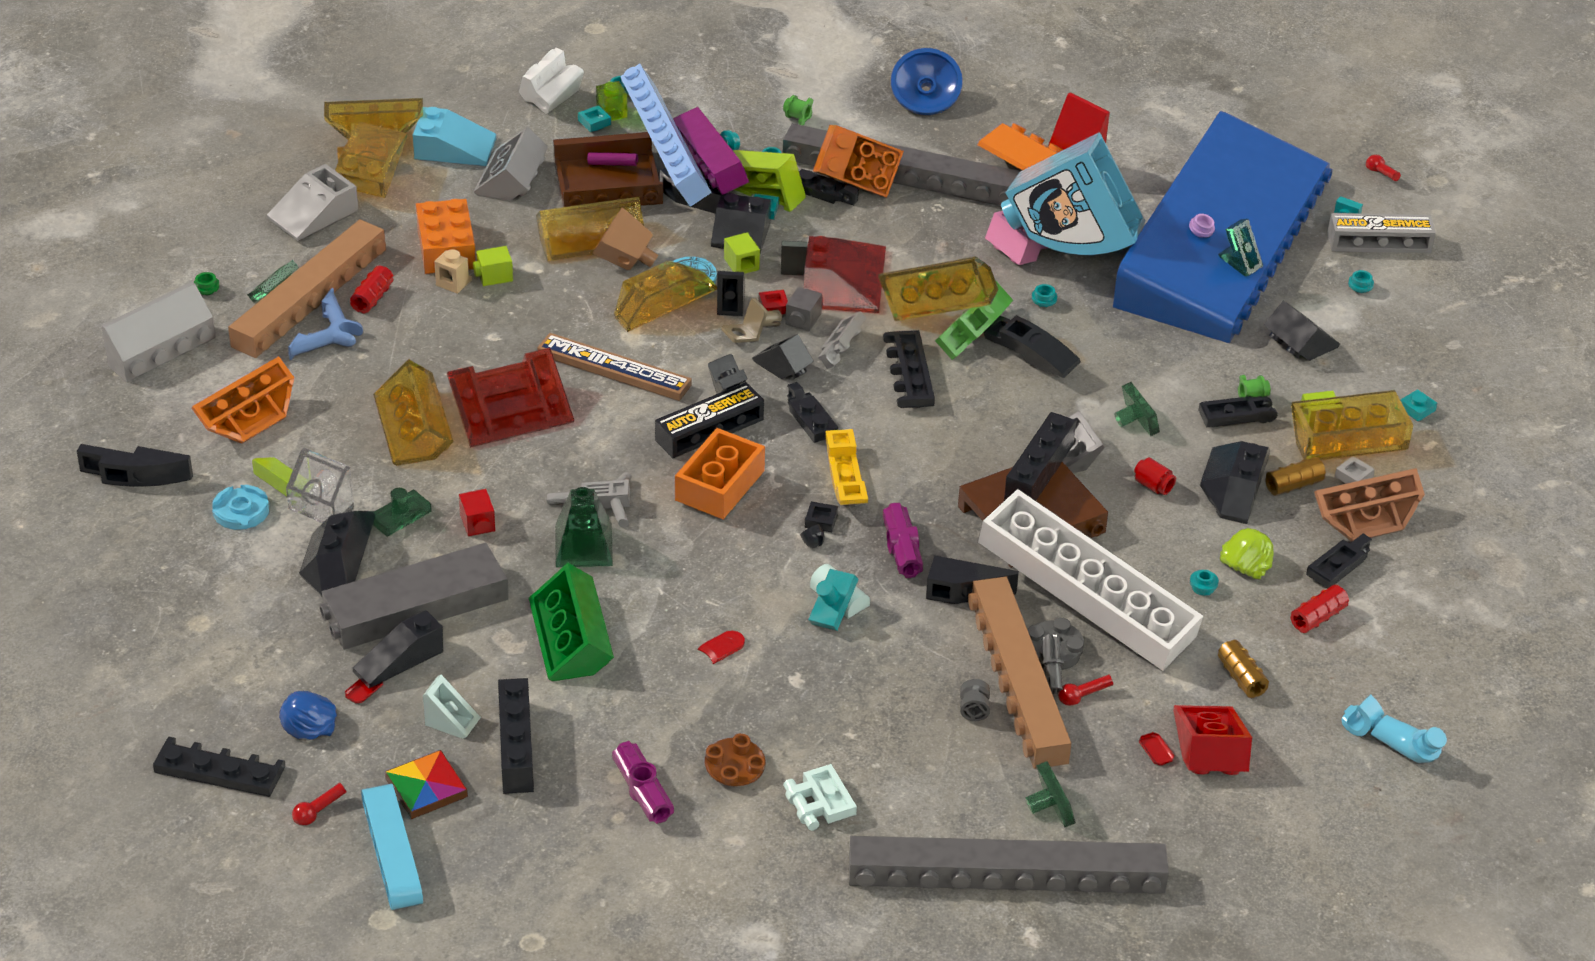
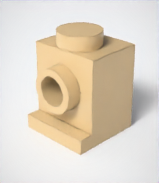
M446 250L434 261L436 286L458 294L472 281V276L468 272V258L460 256L459 251Z

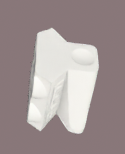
M558 48L552 49L538 64H534L522 77L519 93L525 102H533L540 110L548 114L579 90L584 71L576 65L566 66L564 51Z

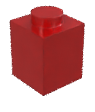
M487 489L459 494L460 516L468 537L496 531L495 511Z

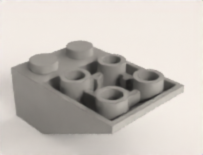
M324 164L305 173L267 214V218L295 240L299 241L358 211L356 186L327 164Z

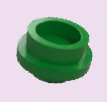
M202 272L195 277L194 283L202 295H211L220 287L219 280L211 272Z

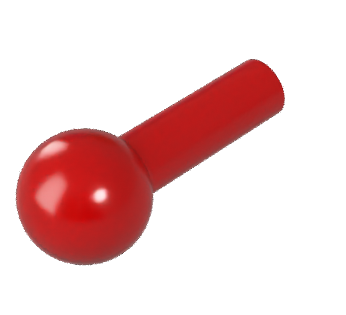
M1374 154L1366 160L1367 169L1380 172L1394 181L1400 179V172L1386 165L1382 156Z
M1110 674L1079 686L1071 683L1062 686L1063 690L1058 692V699L1065 705H1076L1081 701L1082 697L1113 686V680Z
M338 783L311 803H298L292 811L293 821L298 825L313 823L317 818V813L347 793L346 789L341 783Z

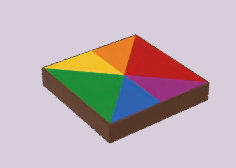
M441 750L385 771V779L388 784H393L397 798L411 819L468 797L467 788Z

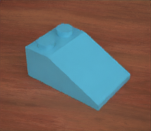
M423 107L413 133L414 159L487 166L496 141V133L448 109Z

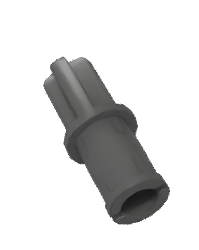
M1046 634L1043 637V661L1040 664L1052 694H1056V689L1057 692L1063 690L1061 668L1064 666V661L1061 660L1059 635Z

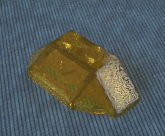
M423 98L324 102V120L350 142L399 140L418 122L419 118L423 117Z
M666 261L623 281L614 316L623 328L629 332L717 290V285L703 271L680 263Z

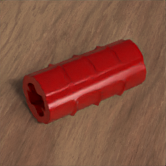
M379 265L367 274V278L361 282V285L355 289L354 294L350 297V305L355 311L365 314L377 304V301L383 297L384 292L388 291L389 286L394 281V275L391 270Z
M1335 584L1326 590H1322L1320 594L1312 596L1309 601L1301 603L1298 608L1291 612L1290 619L1292 624L1301 633H1307L1311 629L1319 627V624L1328 621L1330 617L1339 614V611L1348 606V594L1343 588Z

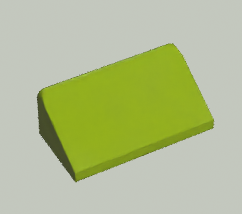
M275 457L254 458L252 460L253 473L289 499L294 498L312 486L310 481Z

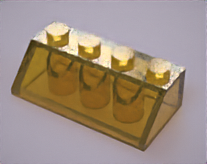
M639 197L539 211L536 214L540 241L547 262L595 255L593 251L621 208H624L644 226Z
M976 256L881 273L878 276L894 321L991 305L999 290L991 267Z
M408 359L373 394L391 459L396 466L435 460L454 442L433 373Z
M1395 390L1292 402L1291 408L1296 445L1304 460L1314 457L1325 460L1409 449L1413 423Z

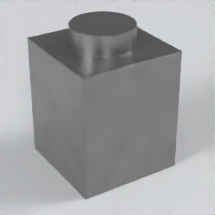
M797 287L786 304V325L810 331L822 312V293Z

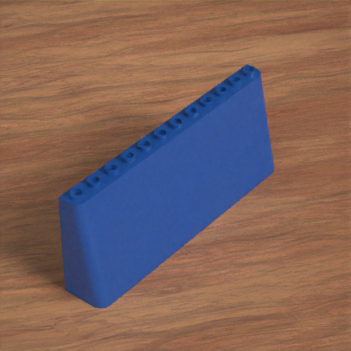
M1220 111L1145 224L1135 244H1132L1121 261L1116 277L1113 308L1230 344L1234 335L1240 334L1243 320L1247 321L1249 319L1252 305H1257L1260 291L1264 292L1266 290L1269 277L1273 278L1277 263H1282L1285 249H1290L1293 236L1299 234L1301 222H1306L1309 209H1313L1316 204L1317 195L1321 196L1325 182L1329 183L1333 169L1329 168L1330 163L1243 120ZM1198 214L1210 216L1214 220L1215 230L1210 237L1196 236L1189 228L1191 219Z

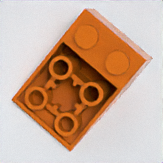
M829 125L813 172L887 198L904 151L838 125Z

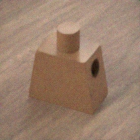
M624 208L620 209L593 251V254L626 270H631L637 260L651 267L658 257V254L646 247L653 236L652 233Z

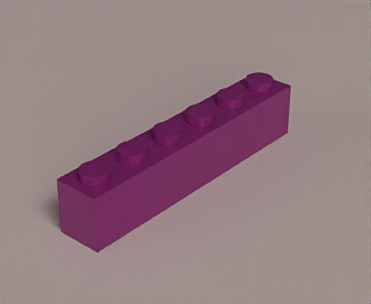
M699 107L673 118L698 168L701 170L704 178L708 179L713 189L717 188L723 195L749 183L740 159Z

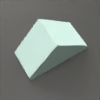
M442 674L437 676L423 695L425 725L464 739L481 718Z

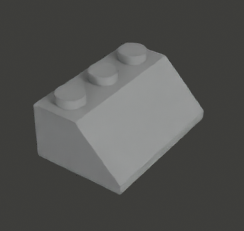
M527 126L495 149L473 192L479 196L509 201L518 195L524 196L531 188L530 182L538 174V166L545 160L544 154L548 146Z

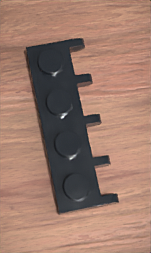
M920 331L885 332L883 334L884 342L894 343V347L886 349L887 357L897 358L898 364L890 366V373L892 375H901L902 381H896L893 384L894 391L905 393V396L897 399V406L899 408L934 406L935 396Z
M170 736L166 739L153 763L154 773L267 797L271 796L285 768V760L278 759L275 765L260 763L259 755L251 754L249 760L230 756L231 751L227 748H223L220 754L201 750L202 744L199 742H194L191 748L176 745V738Z

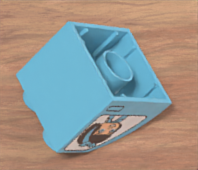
M1100 132L1019 172L1005 192L1008 199L1001 202L1004 216L1014 230L1023 226L1028 237L1035 242L1053 250L1070 254L1096 255L1135 244L1145 223V219Z

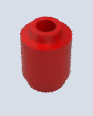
M1150 457L1140 460L1134 469L1135 480L1156 494L1167 495L1176 483L1177 478L1173 475L1172 470Z

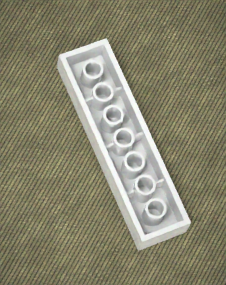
M1017 489L983 520L978 543L1162 671L1197 637L1203 615Z

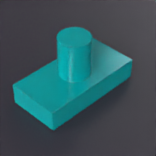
M829 569L826 579L819 582L816 587L818 598L808 619L812 625L838 631L859 580L856 575Z

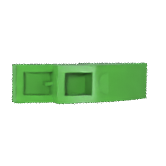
M995 281L935 342L953 360L1004 312L1013 299Z

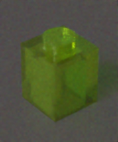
M619 81L607 82L596 86V106L599 105L611 116V121L627 118V93Z

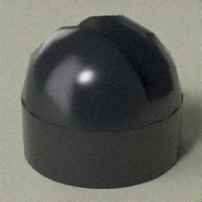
M820 524L814 525L800 534L803 542L810 548L822 546L825 540V534Z

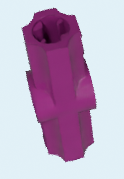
M890 503L887 508L883 509L889 554H894L899 574L904 575L905 578H914L923 571V561L919 551L918 530L916 526L911 524L907 507L902 506L900 503Z
M630 741L620 743L612 751V759L629 786L630 797L639 803L649 822L653 821L659 824L667 821L668 817L674 813V806L657 779L655 766L646 761L636 743H631Z

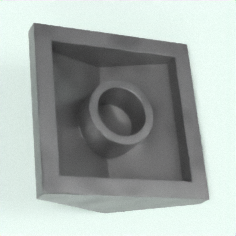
M1080 411L1068 417L1076 420L1074 444L1062 461L1072 473L1087 470L1105 448Z

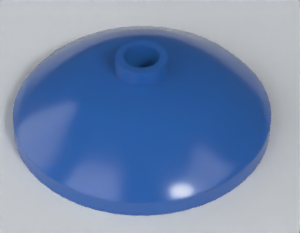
M920 48L908 52L895 64L891 75V88L894 97L905 109L921 115L938 114L950 108L957 101L962 90V73L956 61L947 53L933 48ZM927 86L930 90L924 91L922 88Z

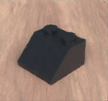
M734 193L721 194L716 207L711 247L724 249V238L748 232L760 249L761 254L770 227L771 200Z
M1284 300L1264 324V326L1271 330L1269 336L1280 345L1283 341L1289 346L1286 350L1298 359L1302 355L1311 361L1340 346L1338 341Z

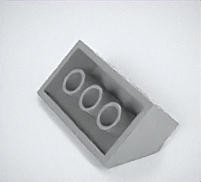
M192 281L102 325L108 367L125 382L216 338L213 316L197 286Z

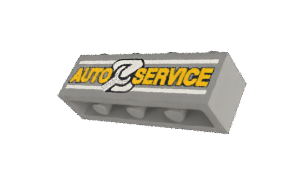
M1331 213L1328 227L1331 251L1432 253L1436 234L1431 215Z

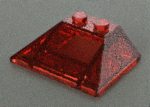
M809 236L803 288L822 293V309L879 313L886 246L825 236Z
M551 348L525 353L523 361L520 363L475 373L473 366L447 372L470 448L574 423L575 421Z

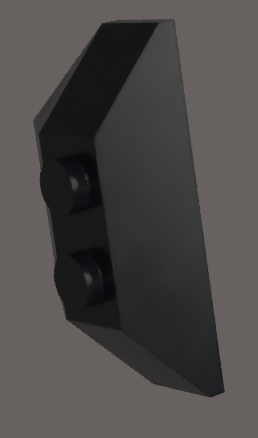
M1244 441L1212 447L1200 487L1211 504L1216 508L1220 518L1243 524L1248 523L1269 459V447Z
M374 511L337 513L329 516L312 533L299 574L320 596H322V591L356 580L376 517Z

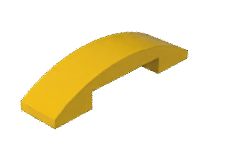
M853 429L826 431L829 467L838 503L840 505L868 503L865 482L861 479L857 461V446Z

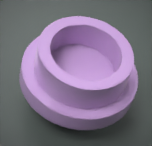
M1198 214L1191 219L1189 228L1198 237H1210L1215 230L1214 220L1206 214Z

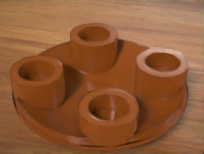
M736 734L733 738L719 740L706 748V770L713 779L724 785L744 786L751 784L759 779L765 770L766 760L764 753L756 744L751 742L750 737L746 734Z

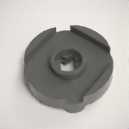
M1060 617L1055 620L1031 625L1028 628V633L1040 663L1043 661V637L1046 634H1057L1060 637L1061 660L1064 661L1062 670L1071 668L1078 663L1083 653L1084 638L1080 631L1071 625L1068 619Z

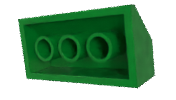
M567 563L529 597L547 677L552 682L593 676L614 658L593 577Z

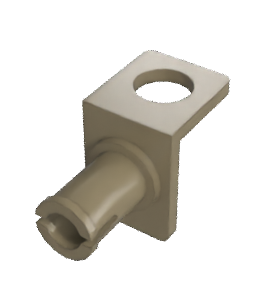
M751 298L743 324L723 325L721 330L734 343L754 342L759 340L763 327L780 326L782 315L779 310L767 311L756 298ZM732 331H739L745 336H738Z

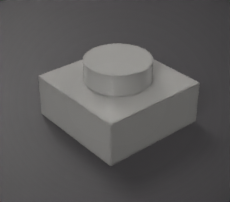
M1352 456L1336 468L1335 477L1347 484L1373 478L1375 469Z

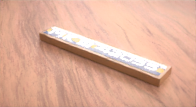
M549 333L537 347V355L678 401L682 399L692 386V378L556 334Z

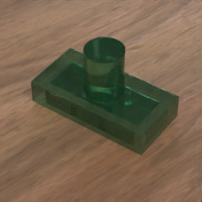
M1132 382L1122 385L1124 401L1127 407L1114 413L1119 426L1123 427L1138 420L1150 437L1159 433L1157 414Z
M394 488L390 492L391 502L374 511L376 517L373 526L388 537L432 512L431 503L414 489L407 493V490L404 488Z
M1048 761L1036 765L1043 790L1025 797L1031 813L1034 814L1053 806L1064 828L1075 824L1071 804Z

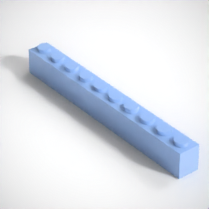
M641 64L630 67L620 77L674 185L691 207L709 195L711 191L656 85Z

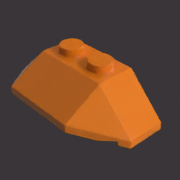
M278 356L193 405L191 409L208 431L236 442L244 443L287 416L295 378Z

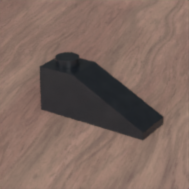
M427 610L402 621L352 667L353 673L370 689L443 653V626Z

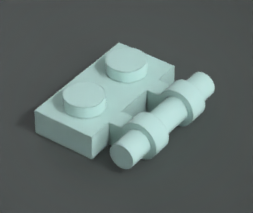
M832 764L803 772L804 783L796 784L794 779H788L783 784L786 790V798L798 810L797 817L811 831L817 829L820 825L816 818L823 815L829 824L856 815L857 806ZM812 796L815 802L808 804L805 798Z

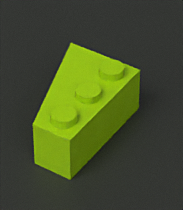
M733 150L740 159L749 183L734 190L748 196L761 194L779 197V204L784 206V210L791 212L806 198L794 154Z

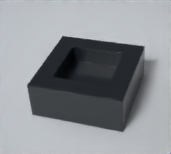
M811 501L805 518V528L820 524L823 531L832 533L838 515V506Z

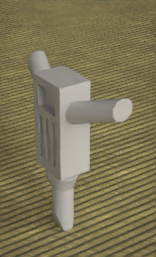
M624 472L613 481L585 482L581 484V488L571 492L547 494V504L574 503L582 505L583 510L612 508L618 525L620 527H627L629 521L623 507H630L631 490L629 480L632 478V475Z

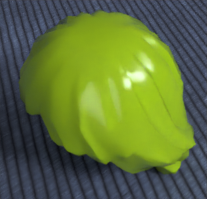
M1242 529L1222 545L1220 561L1229 567H1233L1235 571L1239 570L1242 574L1260 580L1261 576H1265L1266 571L1272 567L1273 543L1266 534L1256 529Z

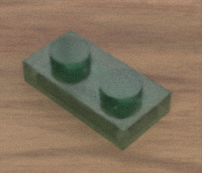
M294 260L289 261L247 295L253 303L262 297L264 298L299 267Z

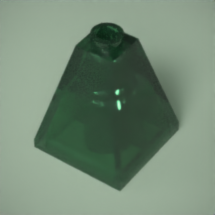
M579 487L570 490L555 524L556 567H563L567 563L575 567L613 566L612 522L594 489Z

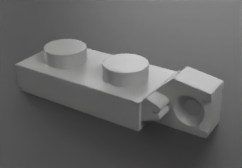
M859 311L841 320L822 346V352L818 359L823 362L827 369L835 366L841 360L840 354L850 347V340L861 332L862 329L860 327L866 320L862 312Z

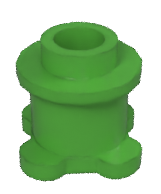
M792 95L784 102L783 111L787 118L794 117L799 119L798 124L803 126L812 116L814 100L808 98L807 101L798 99V96Z
M1245 375L1239 376V397L1270 396V383L1262 375H1259L1257 379L1246 380Z

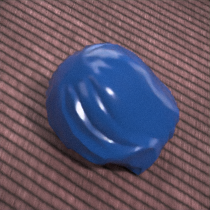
M295 691L285 699L279 711V718L283 729L297 739L310 740L322 735L331 736L334 731L337 716L336 707L328 698L316 693Z

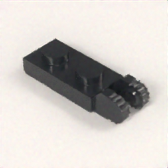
M1247 396L1204 401L1199 403L1198 409L1206 428L1258 421L1262 424L1270 423L1278 416L1276 409L1272 407V400L1267 396Z

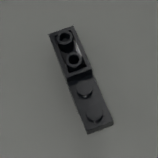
M1000 315L983 332L985 339L1023 354L1026 363L1061 378H1065L1081 363L1080 358L1062 342L1039 326L1017 315L1011 320Z
M80 444L77 449L80 472L100 475L102 484L148 487L180 483L191 480L193 477L190 455L137 446L134 453Z

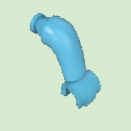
M1371 694L1360 705H1350L1344 711L1345 714L1342 717V725L1351 734L1364 736L1373 729L1371 732L1372 736L1417 763H1430L1437 759L1441 754L1442 747L1447 742L1446 734L1440 728L1431 727L1428 730H1420L1389 715L1384 716L1381 705Z

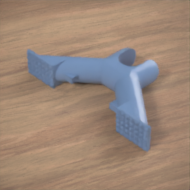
M333 288L328 291L321 301L323 317L329 319L330 326L315 333H308V335L298 333L288 346L290 360L295 355L330 344L351 347L356 343L353 335H362L363 326L359 322L345 318L334 295Z

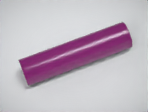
M588 153L587 161L588 165L637 166L638 154Z

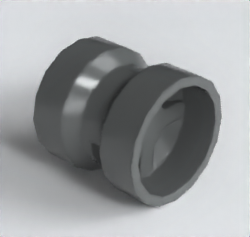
M971 679L964 682L960 688V698L962 700L960 704L961 715L970 721H980L987 718L990 714L989 685L980 679Z

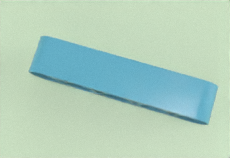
M393 784L362 789L363 807L390 909L396 910L423 904L421 884Z

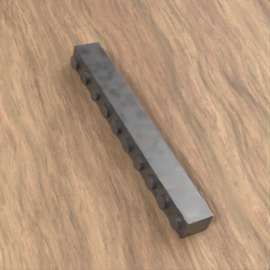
M792 123L783 138V153L794 154L797 163L815 166L827 131ZM884 143L904 151L893 183L1001 206V202L1008 199L1005 192L1019 172H1021Z
M850 836L849 886L1154 894L1166 892L1169 874L1166 844Z

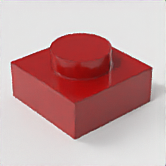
M784 289L759 292L758 301L767 311L779 310L781 314H786L788 300Z

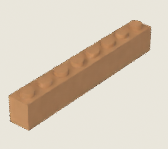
M361 219L355 222L228 326L231 348L254 358H257L265 350L269 349L272 344L284 336L291 328L301 322L314 309L318 308L322 299H324L331 288L334 289L335 293L386 250L384 229Z
M1007 577L973 581L972 593L968 594L969 607L971 611L975 610L977 629L984 634V648L991 653V666L994 672H998L1001 693H1006L1007 709L1009 714L1014 715L1017 736H1022L1024 756L1030 758L1033 769L1069 764L1071 741Z

